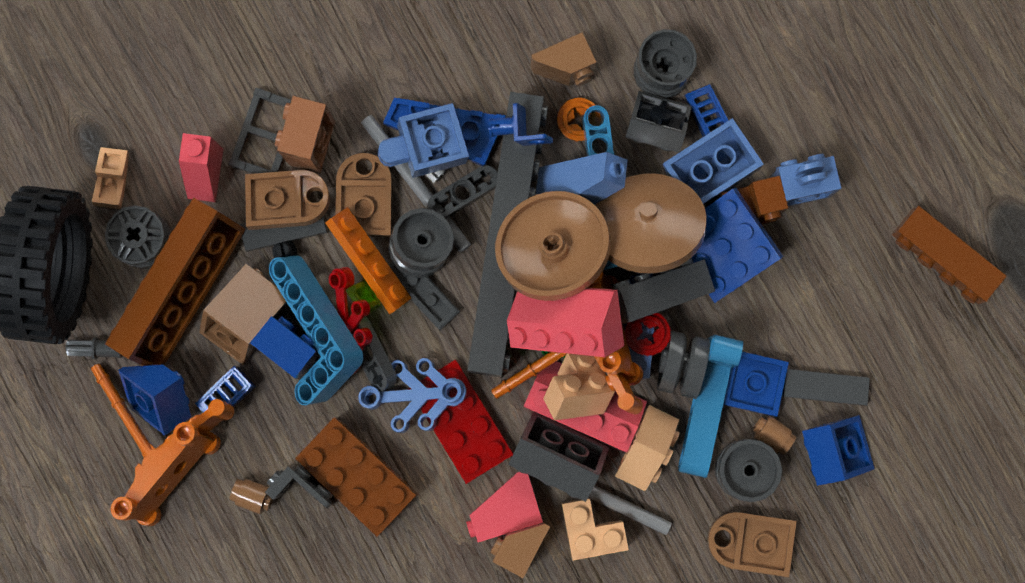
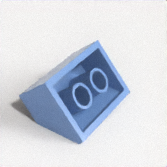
M732 118L662 165L667 176L687 184L697 193L703 205H706L721 193L728 191L757 172L764 164Z

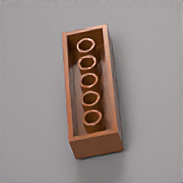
M193 197L189 206L184 210V214L177 226L170 233L169 239L160 254L155 258L148 274L141 281L140 287L131 302L126 306L125 312L116 327L111 331L105 345L140 365H165L246 229Z

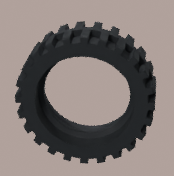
M22 186L12 194V201L7 202L4 208L5 214L0 217L1 335L4 338L13 340L62 344L64 340L71 336V331L75 330L77 326L76 320L81 316V307L87 296L86 288L90 281L89 269L90 265H92L91 248L93 247V239L91 238L92 223L89 222L90 212L86 208V200L79 192Z

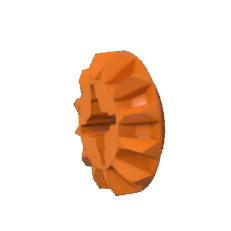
M573 98L561 106L557 115L558 129L565 138L575 142L585 140L584 130L578 124H568L575 118L574 110H576L580 117H583L586 110L595 105L593 102L585 98ZM590 113L588 115L590 116L588 117L589 123L593 126H600V113Z

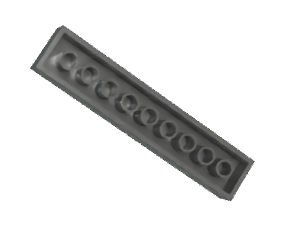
M510 92L506 118L513 116V103H519L526 109L527 136L544 134L539 132V128H545L548 106L543 105V96ZM514 134L503 135L467 370L469 373L502 378L503 372H508L511 356L510 354H505L507 344L510 345L507 318L515 299V289L507 282L498 266L495 255V243L499 228L506 216L518 204L535 196L536 188L531 187V181L537 182L540 160H535V155H541L543 145L522 146L514 141Z

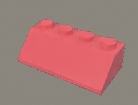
M586 288L574 296L555 301L533 299L517 291L507 318L511 348L606 357L624 346L617 290Z
M556 361L537 374L523 406L524 408L618 450L628 452L639 427L647 401L639 398L643 403L642 411L636 415L630 414L618 406L619 396L615 391L604 414L554 420L543 398L553 376H558L562 363Z

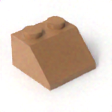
M583 32L531 55V70L534 74L567 86L586 84L591 80V76L594 75L596 60Z
M543 521V523L505 534L504 538L498 536L490 552L494 555L492 562L524 578L550 528L549 523Z

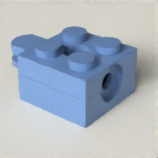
M453 103L399 117L397 128L400 136L383 140L378 148V158L384 166L392 167L408 162L412 178L466 164L469 157Z
M824 154L810 156L807 161L798 163L797 159L780 163L781 166L777 167L776 171L769 177L780 176L788 206L829 198L841 189L834 156L825 158Z

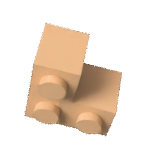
M566 354L558 376H553L543 398L554 420L605 413L615 391H612L605 380L606 374L600 368L594 356Z
M649 405L641 418L628 452H625L621 459L615 477L643 491H646L651 482L656 483L663 469L660 467L661 464L666 466L673 454V450L669 449V447L673 448L679 437L680 432L676 431L680 419Z
M590 498L586 502L578 499L561 503L573 561L629 550L622 520L595 525Z

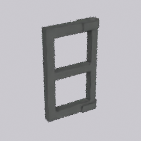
M255 88L250 107L228 165L252 174L279 172L283 157L278 151L271 170L239 160L248 133L274 142L276 140L277 134L251 126L260 99L285 107L286 103H291L290 99L262 90L261 88Z

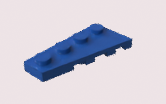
M394 98L383 124L398 130L397 123L399 117L440 106ZM455 108L469 155L468 161L485 166L498 137L490 136L488 128L493 126L488 125V121L492 118H506V115H493L483 113L482 111H468Z

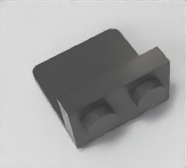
M291 465L284 471H277L266 483L270 487L265 493L273 500L280 498L296 481L327 509L336 502L332 498L333 495L322 484L318 485L311 479L313 475L302 465Z

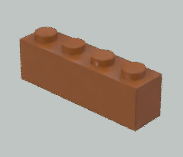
M920 206L913 208L891 234L896 238L895 242L899 247L915 253L918 256L917 260L923 266L935 269L940 273L939 278L949 286L955 285L962 291L961 296L972 304H975V302L977 304L987 302L1006 278L1004 273Z

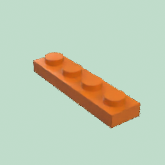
M348 207L325 222L389 315L411 299L409 293Z

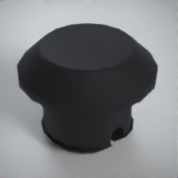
M292 241L278 243L274 245L272 255L274 258L296 256L297 248Z

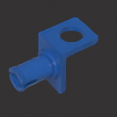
M513 103L512 117L492 118L488 121V125L493 126L488 128L491 137L514 134V141L522 146L553 143V138L547 134L527 136L526 109L519 103Z

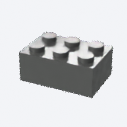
M533 411L508 465L523 474H529L541 480L548 486H554L566 492L573 498H579L586 502L600 476L609 447Z

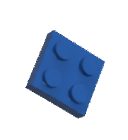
M742 352L739 365L731 368L723 405L777 417L789 362Z

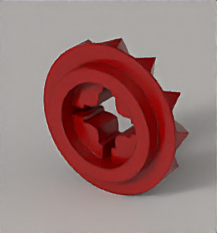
M659 313L637 319L626 325V341L628 346L637 354L645 356L658 354L668 345L670 340L669 324ZM641 323L648 329L659 328L652 335L654 344L647 338L637 340L643 333Z

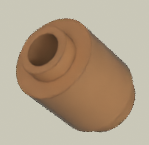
M770 415L766 419L761 417L752 430L756 433L754 439L764 442L772 447L775 453L780 452L783 455L789 451L796 440V436L792 434L791 429Z
M237 479L230 494V500L234 501L236 506L260 515L264 510L269 511L273 499L265 493L269 487L248 479L244 481Z

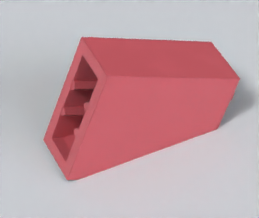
M183 133L179 165L187 199L192 200L194 197L199 201L216 203L223 148L210 136Z
M518 471L470 514L471 520L467 521L466 524L471 538L476 537L479 543L543 523L528 474Z

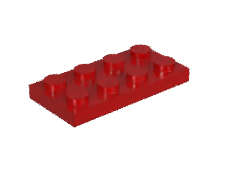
M455 359L437 371L446 379L456 378L462 381L466 386L467 395L460 405L448 406L437 418L436 427L433 431L465 484L511 457L513 453ZM429 377L420 381L427 388L438 387ZM456 388L450 390L449 395L451 398L457 395L458 391ZM438 399L428 400L421 408L422 413L427 414ZM429 417L426 418L429 424H431V419Z

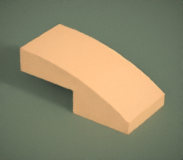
M100 147L95 169L97 180L92 198L94 206L114 209L122 208L128 170V150Z

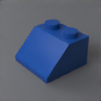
M164 365L122 367L118 370L130 409L163 435H167L179 423L185 422L191 417L188 406L190 401L183 387L185 382L177 371H171Z
M860 415L802 431L804 446L808 451L811 471L817 486L844 481L875 469Z

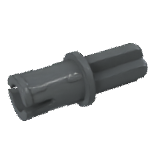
M96 337L93 340H67L65 350L68 356H86L96 360L98 357H123L105 345V340H99Z

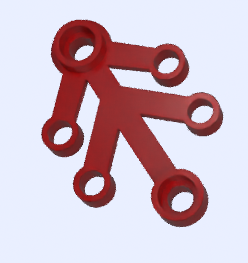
M348 267L334 269L330 273L328 280L330 286L336 291L337 312L351 334H353L361 350H363L367 344L372 342V332L366 327L355 329L361 320L369 315L370 305L366 300L354 301L351 305L352 314L349 317L346 289H350L354 285V274Z

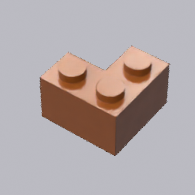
M780 176L755 181L748 187L737 189L762 225L776 222L778 218L782 217L781 214L788 209ZM727 192L721 193L717 198L719 199Z

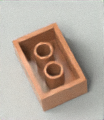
M292 96L291 103H286L283 119L286 121L283 130H279L277 133L275 146L278 147L277 151L290 166L321 174L335 120L326 104Z

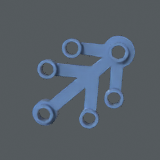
M421 358L416 364L417 371L424 376H428L438 387L427 388L408 371L406 363L395 360L391 363L394 371L395 367L399 364L403 368L399 374H396V377L411 388L410 390L381 392L373 386H366L359 392L358 396L359 403L371 410L378 408L381 403L411 401L400 415L395 416L391 420L393 431L405 433L409 429V421L428 400L438 399L427 414H422L418 418L420 429L432 431L436 427L437 418L448 406H458L465 400L467 389L465 384L459 379H446L435 369V365L431 360ZM428 362L429 369L423 372L421 367L423 363ZM452 388H456L458 391L457 395L451 398L449 392ZM372 394L376 395L374 403L369 402V397ZM429 417L431 424L428 427H424L423 421ZM402 419L404 426L401 429H397L396 423Z

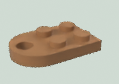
M369 153L352 155L341 164L337 172L335 215L348 207L368 236L391 237L392 176L390 170L380 162L376 155ZM363 160L372 163V170L366 175L357 172V165Z
M294 170L245 174L246 227L248 230L311 225L320 220L329 208L330 193L325 181L312 171ZM314 191L323 193L322 199L317 203L308 201L309 195Z
M742 512L725 513L718 517L709 529L707 538L708 548L714 559L725 567L789 577L797 521ZM720 530H725L730 535V541L725 546H718L715 543V534Z

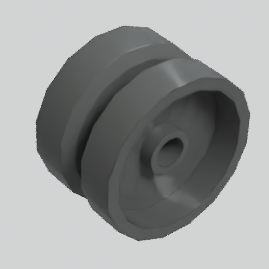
M425 208L410 210L399 218L393 228L388 248L391 261L398 270L408 276L417 278L432 276L443 267L452 251L454 241L452 227L444 216L434 210Z
M670 331L669 343L663 349L660 358L657 390L672 393L678 385L679 378H681V396L697 399L708 363L710 339L695 336L690 341L686 352V335Z
M741 439L729 443L721 450L716 458L714 472L717 483L724 493L741 501L756 502L766 499L775 492L781 481L782 467L780 459L772 447L762 441ZM747 465L753 470L751 475L744 472Z

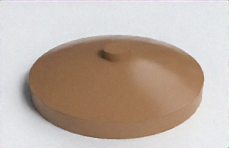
M638 174L627 177L623 189L595 204L602 213L610 232L611 250L608 260L629 271L659 273L674 269L687 262L698 251L705 237L706 211L700 197L687 184L670 176Z
M565 191L544 192L518 204L502 222L495 243L496 260L507 282L519 293L544 301L569 298L588 288L604 270L611 250L609 228L600 210L586 198Z

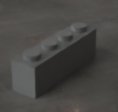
M692 258L678 266L677 269L656 273L657 276L652 277L651 273H645L634 277L636 283L630 284L628 279L612 285L613 289L618 291L622 324L715 292L705 259L694 263Z

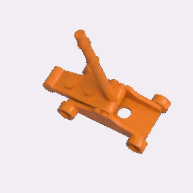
M602 271L600 276L588 288L613 289L612 285L620 281L614 276L604 274ZM622 324L624 346L606 357H594L600 368L607 373L605 380L612 391H616L619 396L618 406L624 411L636 415L642 411L643 403L634 396L630 385L640 383L643 378V370L638 364L632 362ZM547 353L532 364L529 363L526 368L507 380L504 379L501 384L491 389L492 394L498 399L507 392H512V389L532 376H537V373L561 359L567 353Z
M96 364L91 368L97 379L96 382L101 385L112 403V408L117 411L144 458L142 464L138 463L135 467L134 482L126 495L116 498L111 504V514L118 520L128 521L135 519L141 525L154 526L161 518L159 506L203 454L211 455L219 450L221 445L220 438L215 433L210 432V430L222 420L231 419L234 415V408L222 400H212L205 412L192 417L188 422L179 423L175 427L173 434L168 436L163 444L155 448L149 443L126 406L124 398H121L111 382L109 374L105 372L101 364Z

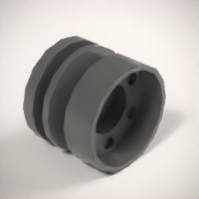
M663 29L649 35L643 41L634 63L633 76L637 86L645 93L668 99L677 96L685 89L696 67L697 53L693 43L686 35L676 30ZM659 65H663L664 69H668L665 73L662 68H658Z
M136 205L124 207L116 212L107 223L105 231L106 245L112 255L123 263L135 268L150 269L173 230L165 219L146 207ZM135 231L139 232L141 237L139 241L134 240L135 236L133 233Z

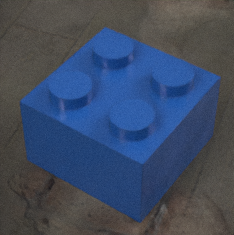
M271 316L250 342V344L296 379H301L321 357L313 345L315 342L304 333L302 336H299L296 333L299 328L282 316L279 319Z

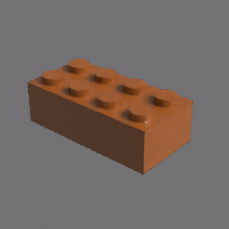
M334 417L295 458L376 537L418 495L413 488L338 417Z

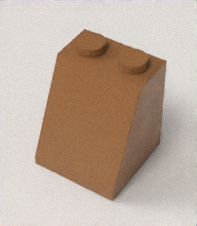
M245 264L203 310L199 333L240 364L244 365L256 350V347L250 344V342L271 316L279 319L287 309L288 304L277 286L267 280L259 269L251 268Z

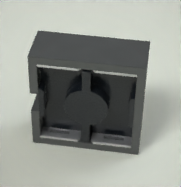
M638 91L626 138L633 139L637 143L654 145L665 151L680 153L686 135L691 106Z

